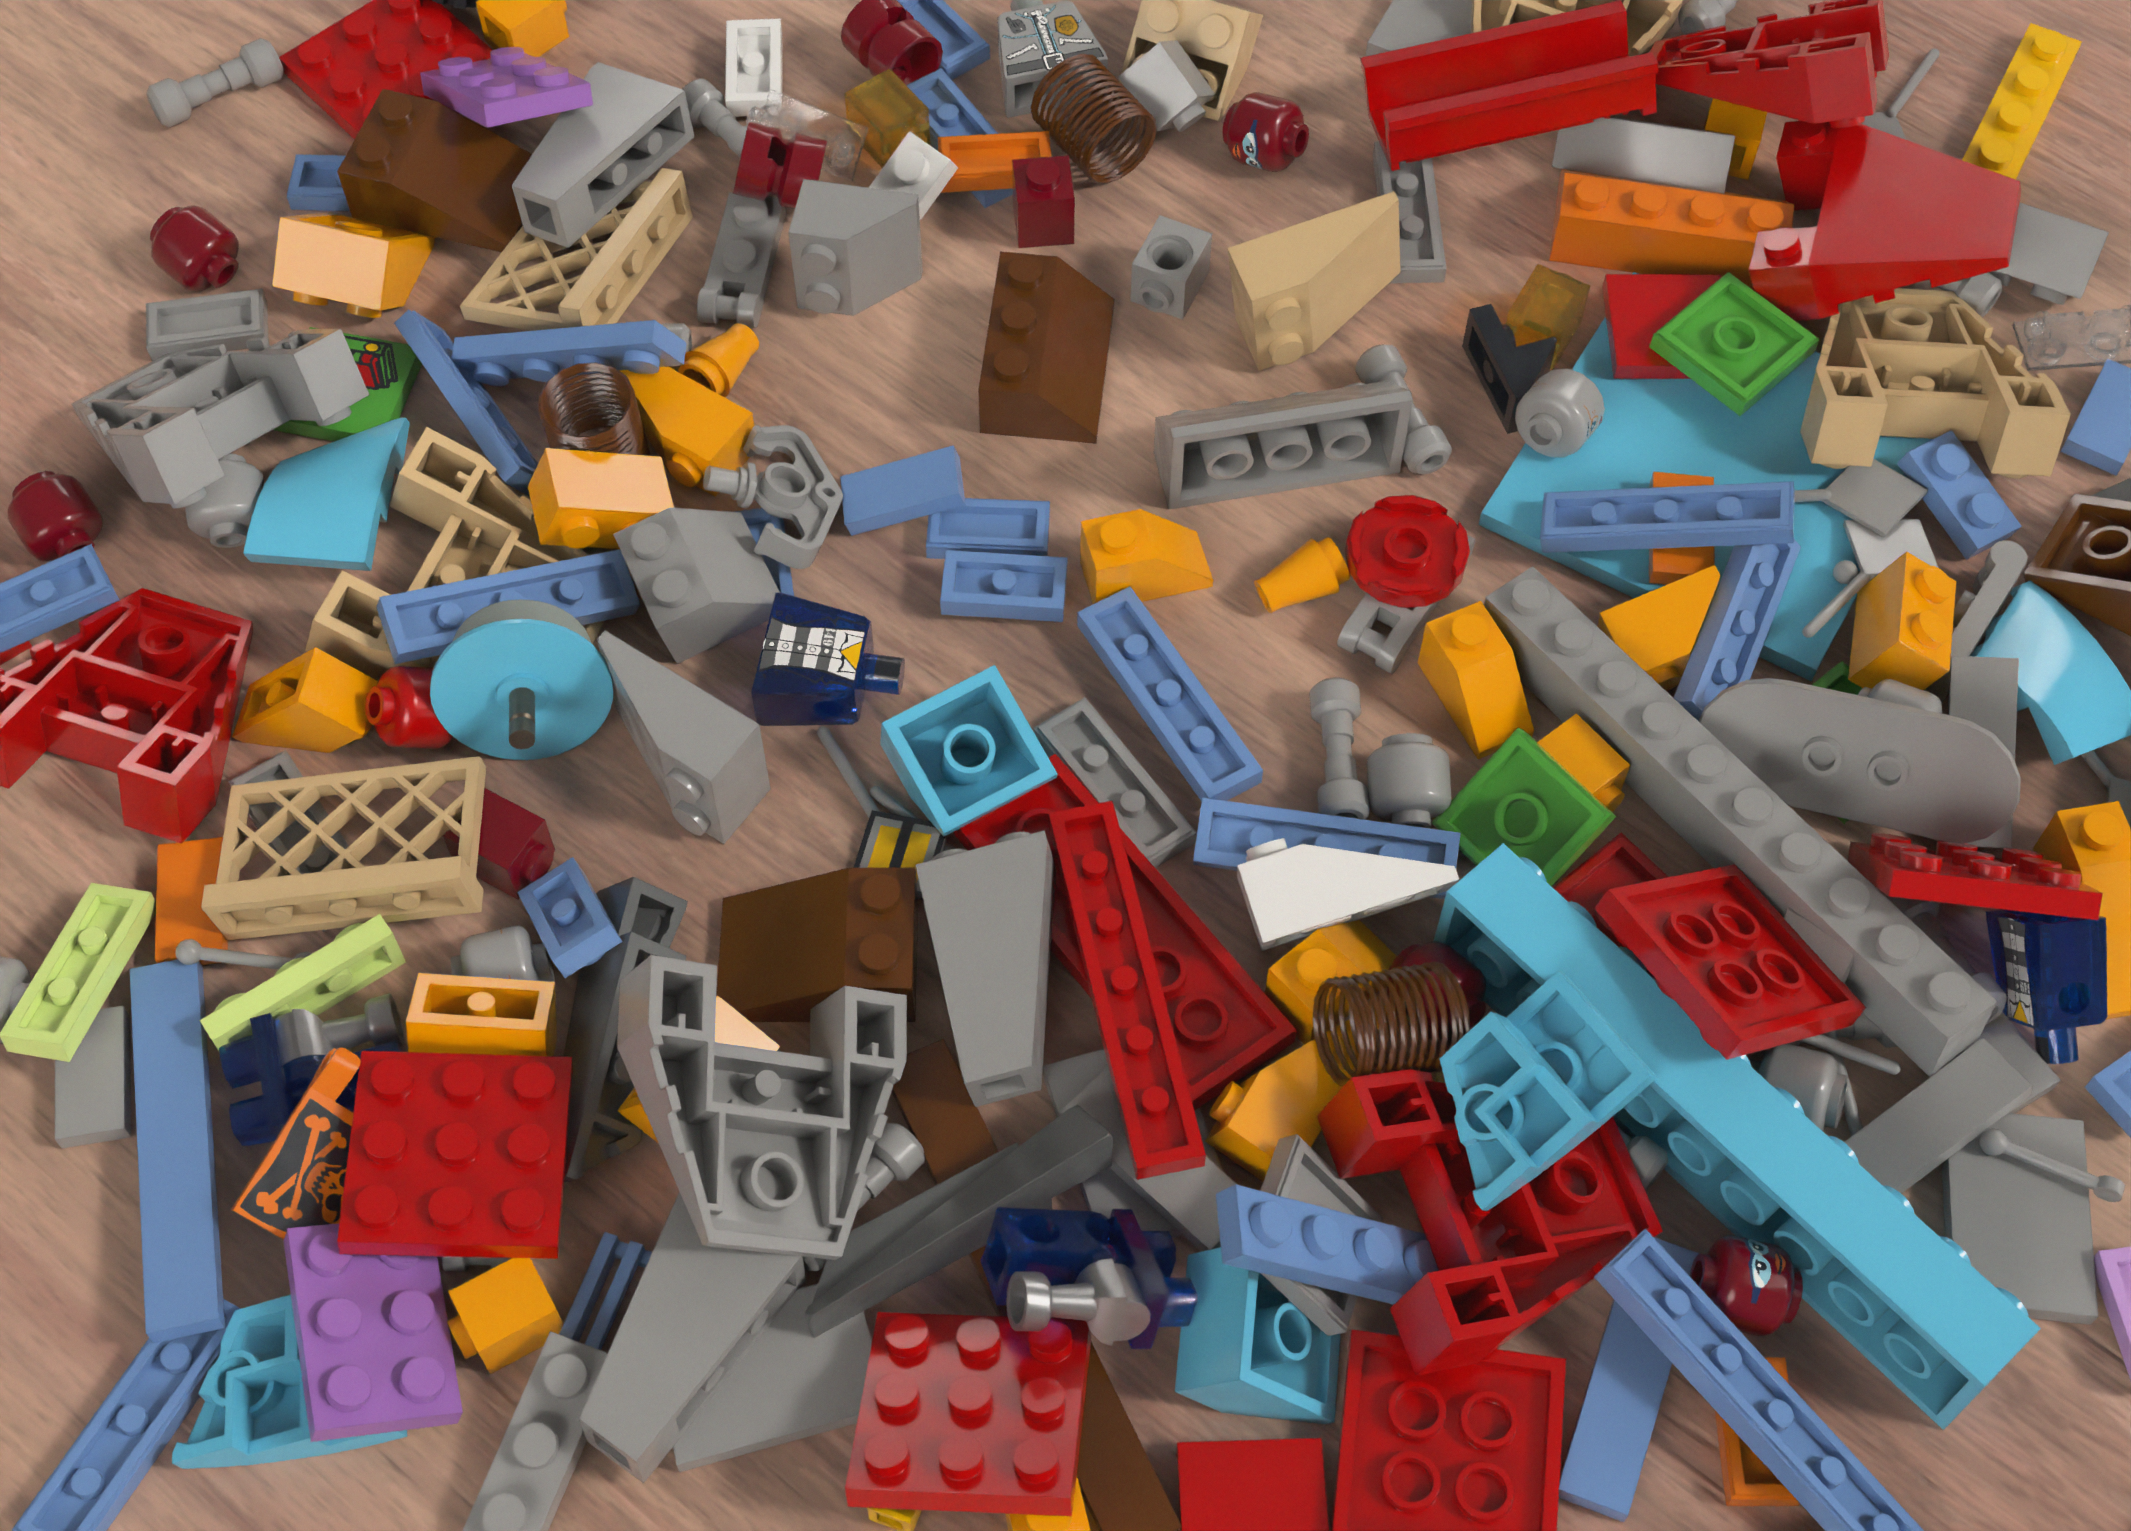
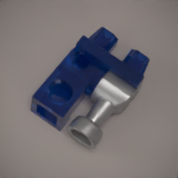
M391 993L367 1000L364 1005L365 1014L329 1021H322L317 1015L305 1009H292V1012L278 1016L275 1019L271 1013L250 1018L253 1035L219 1047L222 1069L232 1089L261 1081L263 1095L231 1103L229 1107L232 1131L242 1146L275 1141L309 1087L324 1057L333 1048L350 1049L372 1040L375 1047L353 1053L361 1058V1051L403 1052L400 1047L405 1045L403 1027ZM359 1068L335 1101L353 1113Z
M997 1207L981 1264L996 1304L1007 1305L1008 1319L1014 1331H1041L1047 1326L1050 1317L1084 1320L1087 1322L1091 1333L1101 1343L1112 1346L1114 1341L1127 1340L1131 1349H1152L1159 1327L1189 1326L1198 1301V1293L1191 1278L1171 1277L1176 1262V1246L1169 1231H1142L1132 1209H1112L1110 1218H1107L1102 1213L1093 1211Z

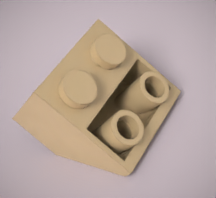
M1142 0L1121 74L1157 43L1178 41L1216 94L1202 105L1206 111L1203 117L1221 121L1248 69L1263 15L1216 0Z

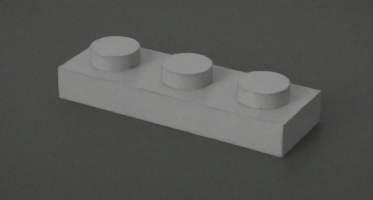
M550 1331L462 1531L549 1530L587 1442L579 1417L608 1353Z

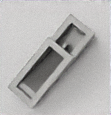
M1602 117L1594 119L1592 123L1558 130L1552 167L1648 183L1725 193L1735 136L1672 125L1614 117L1604 119Z

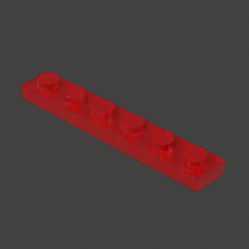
M1113 801L1049 812V829L1136 1180L1204 1167L1206 1153Z

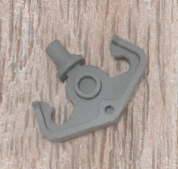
M756 425L752 428L743 448L748 457H752L755 454L770 456L773 452H783L791 457L793 464L785 462L772 463L765 471L760 472L758 476L756 475L755 464L749 462L745 463L743 467H738L736 470L707 466L703 479V488L705 490L730 494L731 498L736 500L737 505L741 508L747 509L750 507L753 499H755L768 514L792 520L802 539L797 540L783 533L782 530L775 528L773 524L767 523L754 552L757 555H766L795 569L808 568L813 564L842 502L843 493L812 441L803 431L787 425L770 427Z

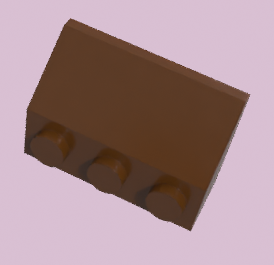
M1000 251L978 389L980 433L1097 444L1115 299L1058 256Z

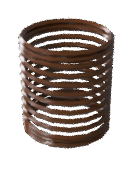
M1078 54L1066 58L1055 65L1040 81L1034 92L1030 107L1033 120L1044 131H1049L1051 139L1056 142L1063 152L1069 155L1072 162L1093 183L1106 184L1121 179L1133 171L1150 151L1157 132L1156 119L1094 55ZM1085 63L1091 64L1077 68L1072 72L1068 73L1067 75H1065L1064 77H1062L1047 94L1046 98L1042 103L1041 111L1039 114L1038 108L1043 95L1047 91L1048 87L1061 74L1073 68L1074 66ZM1088 69H1095V71H1091V72H1088V73L1081 74L1080 76L1076 77V78L1073 79L1072 81L1068 82V83L1056 94V96L1054 97L1053 101L1051 102V104H1050L1049 107H1048L1047 114H1046L1045 121H1044V116H1043V115H1044V111H1045L1046 105H1047L1048 101L1050 100V98L1052 97L1053 93H1054L1066 80H1068V79L1071 78L1072 76L1076 75L1077 73H1079V72H1081V71L1088 70ZM1096 74L1098 75L1097 77L1088 79V80L1084 81L1083 83L1079 84L1078 86H1076L1075 88H1073V89L1061 100L1060 104L1058 105V107L1056 108V110H1055L1054 113H1053V117H1052L1051 122H1049L1050 114H1051V111H1052V109L1054 108L1055 104L1057 103V101L1059 100V98H1060L1072 85H1074L1075 83H1077V82H1079L1080 80L1084 79L1085 77H1089V76L1096 75ZM1096 82L1095 85H1092L1091 87L1087 88V89L1084 90L1083 92L1079 93V94L1067 105V107L1065 108V110H1064L1063 113L1061 114L1059 120L1056 121V117H1057V115L1059 114V112L1061 111V109H1062V107L1064 106V104H1065L1077 91H1079L1080 89H1082L1083 87L1087 86V85L1090 84V83ZM1088 93H1090V95H1089L1086 99H1084V100L1072 111L1071 114H1069L1068 116H1066V115L1068 114L1069 110H1070L1083 96H1085V95H1087ZM1135 116L1133 126L1122 143L1103 159L1090 163L1091 160L1101 157L1118 143L1131 124L1132 117ZM1139 116H1141L1139 130L1127 149L1108 165L1098 169H1090L1107 162L1122 150L1131 139L1137 128ZM1128 118L1118 136L1103 150L1092 155L1093 152L1106 144L1114 136L1123 121ZM1146 119V130L1144 137L1142 138L1137 149L1131 154V156L1124 163L1115 168L1113 171L1107 172L1102 175L1092 174L1099 173L1112 168L1114 165L1119 163L1127 156V154L1134 148L1138 139L1140 138ZM1080 124H1082L1081 127H1080L1076 132H1074L1075 129H1076ZM1114 127V129L1105 137V139L1099 142L1107 134V132ZM1088 129L1087 132L1082 137H1080L1082 132Z
M598 362L578 363L560 370L546 382L539 395L538 413L550 448L592 452L607 451L605 453L650 456L648 440L644 432L645 429L641 421L634 390L628 377L615 367ZM585 372H601V373L580 374V375H578V376H575V377H573V378H571V379H568V380L564 381L565 379H567V378H569V377H572V376H574V375H577V374H579V373H585ZM585 378H603V379H588V380H582V381H579V382H577V383H574V384H572V385H570V386H567L568 384H571V383H573V382H576V381H578V380L585 379ZM599 383L602 384V385H588V386H583V387H581V388H578V389H576V390H573V391H571V392H568V391H570V390H572V389H575V388H577V387H580V386L586 385V384H599ZM599 389H603V390H601V391H587V392H584V393H582V394H580V395H577V396H575V397L570 398L571 396H574V395L579 394V393H581V392H583V391H586V390H599ZM606 395V396H600V397H588V398H586V399H583V400H581V401H578V402H576V403H573V402H575V401H577V400H580V399H582V398H585V397H587V396ZM608 401V402L589 403V404H587V405H584V406H582V407H579V406H581V405H583V404H586V403H588V402ZM594 407H609V408H595V409H590V410H588V411H585V412H583V413H580V412H582V411H584V410H587V409H589V408H594ZM605 412H610V413H607V414H593V413H605ZM612 426L609 430L593 436H579L581 433L596 427ZM581 448H598V449H581Z
M1433 961L1431 963L1424 962L1420 966L1414 964L1411 967L1403 966L1400 969L1394 967L1390 971L1383 969L1381 972L1373 971L1370 974L1363 972L1361 975L1353 974L1350 977L1328 978L1322 982L1314 998L1313 1028L1318 1053L1326 1072L1335 1083L1342 1087L1350 1079L1340 1070L1332 1054L1326 1032V999L1332 986L1328 1010L1330 1033L1336 1053L1344 1069L1351 1077L1370 1075V1072L1372 1074H1380V1071L1383 1073L1401 1071V1067L1403 1070L1412 1069L1428 1073H1439L1442 1071L1440 1058L1446 1053L1448 1016L1443 995L1435 978L1429 971H1433L1440 979L1447 994L1452 1015L1451 1048L1470 1031L1468 1006L1456 976L1444 964ZM1425 976L1430 981L1436 994L1441 1014L1442 1042L1439 1056L1436 1054L1438 1043L1437 1014L1433 997L1424 980ZM1407 982L1410 985L1409 993L1406 988ZM1397 984H1398V986H1399V988H1400L1399 995H1398V993H1397V991H1396V985H1397ZM1386 986H1388L1390 990L1389 998L1386 993ZM1338 988L1341 990L1338 1011L1340 1030L1346 1051L1354 1067L1357 1069L1356 1072L1350 1068L1342 1052L1337 1035L1334 1012ZM1376 988H1378L1380 992L1379 1000L1376 996ZM1366 989L1369 993V1003L1366 998ZM1422 990L1427 999L1431 1016L1432 1042L1428 1038L1427 1017L1421 997ZM1345 998L1349 1003L1350 1027L1356 1049L1359 1053L1358 1060L1352 1050L1347 1033ZM1405 1001H1406V1005H1407V1009H1408V1014H1409V1018H1410L1411 1033H1410V1029H1409L1408 1022H1407V1017H1406ZM1395 1004L1400 1021V1031L1397 1024ZM1386 1011L1390 1025V1032L1387 1025ZM1376 1015H1377L1378 1024H1379V1031H1378V1027H1377ZM1407 1043L1410 1046V1055L1407 1051ZM1417 1043L1420 1047V1053L1417 1049ZM1397 1044H1398V1046H1399V1048H1400V1055L1398 1054V1052H1397V1050H1396ZM1376 1046H1377V1048H1378V1050H1379V1052H1380V1053H1379V1058H1378V1056H1377V1054H1376ZM1387 1046H1388V1048H1389V1050H1390L1389 1056H1388V1054H1387V1052H1386Z

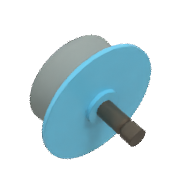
M522 599L494 603L478 610L459 627L453 642L443 651L434 666L430 681V698L434 712L443 727L454 738L469 748L502 759L534 760L567 752L581 745L597 732L611 709L613 680L604 657L591 643L585 628L571 614L545 602Z

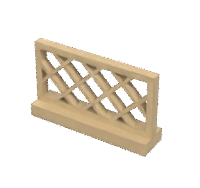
M662 168L652 182L644 181L618 204L636 200L637 202L634 206L617 211L616 207H614L608 215H605L571 245L580 243L583 249L553 258L551 253L567 247L525 233L522 226L461 303L460 308L464 320L528 331L617 323L693 218L683 172ZM613 232L610 238L606 241L592 245L589 241L596 237ZM541 256L545 261L516 272L514 271L518 264ZM588 266L582 275L565 280L563 274ZM554 278L556 284L530 293H526L524 290L525 287ZM513 291L518 296L498 304L489 303L491 299ZM561 301L558 305V314L537 311L539 308Z
M477 756L232 785L216 884L204 886L202 910L227 940L344 928L356 923H365L378 914L382 916L386 923L482 912L484 889L477 880L476 873L486 765L481 757ZM465 780L464 792L444 811L429 799L446 782ZM384 789H402L406 795L381 818L366 806ZM338 795L344 800L318 825L304 814L321 797ZM276 802L282 807L255 833L247 826L249 805ZM421 805L435 819L408 842L394 829ZM359 813L372 826L349 847L344 849L331 837ZM297 820L309 833L285 855L280 856L268 844ZM448 830H451L460 838L458 856L428 859L423 855ZM385 837L401 849L383 865L365 867L359 862ZM323 844L337 855L321 872L301 874L296 870L300 864ZM259 852H263L275 863L258 879L238 881L240 869Z

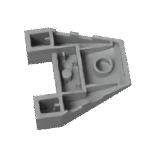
M303 329L293 331L288 334L287 338L270 346L266 336L252 338L245 342L249 351L227 352L224 344L168 353L72 403V406L77 416L143 502L170 504L174 509L186 507L203 499L207 495L205 487L225 476L218 461L219 459L289 420L316 421L318 426L339 422L352 413L349 406L369 395L342 330Z
M650 955L620 980L617 1048L702 1245L830 1260L841 1258L869 1176L865 1174V1170L874 1143L882 1137L888 1116L884 1115L893 1085L900 1081L907 1061V995L843 986L810 1009V1056L715 1042L717 965Z

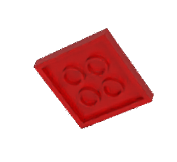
M372 0L283 54L279 59L284 69L283 73L355 139L382 89L433 100L424 95L421 72L439 69L438 62L448 58L468 57L472 59V62L491 59L490 52L492 49L442 4L432 0Z
M1872 833L1870 843L1850 841L1848 862L1870 883L1890 897L2099 920L2103 893L2080 882V872L2062 869V863L2043 859L2044 854L2039 852L2003 848L2002 858H1994V855L1977 852L1978 847L1975 845L1937 841L1936 851L1927 850L1926 847L1911 844V838L1882 833Z
M1735 864L1611 888L1606 891L1595 907V910L1613 929L1616 939L1636 955L1655 977L1660 990L1676 1001L1700 1029L1703 1039L1711 1047L1718 1050L1726 1060L1850 1027L1866 1009L1865 1005L1843 981L1839 980Z
M361 1051L337 1239L339 1253L348 1255L558 1259L573 1075L572 1057Z
M877 1312L845 1484L848 1507L1072 1516L1091 1347V1331L1087 1322L1084 1320L1050 1318L1047 1326L1041 1331H1014L1008 1316Z
M1352 1329L1348 1345L1331 1531H1557L1566 1359L1496 1349L1476 1364L1415 1376L1400 1336Z

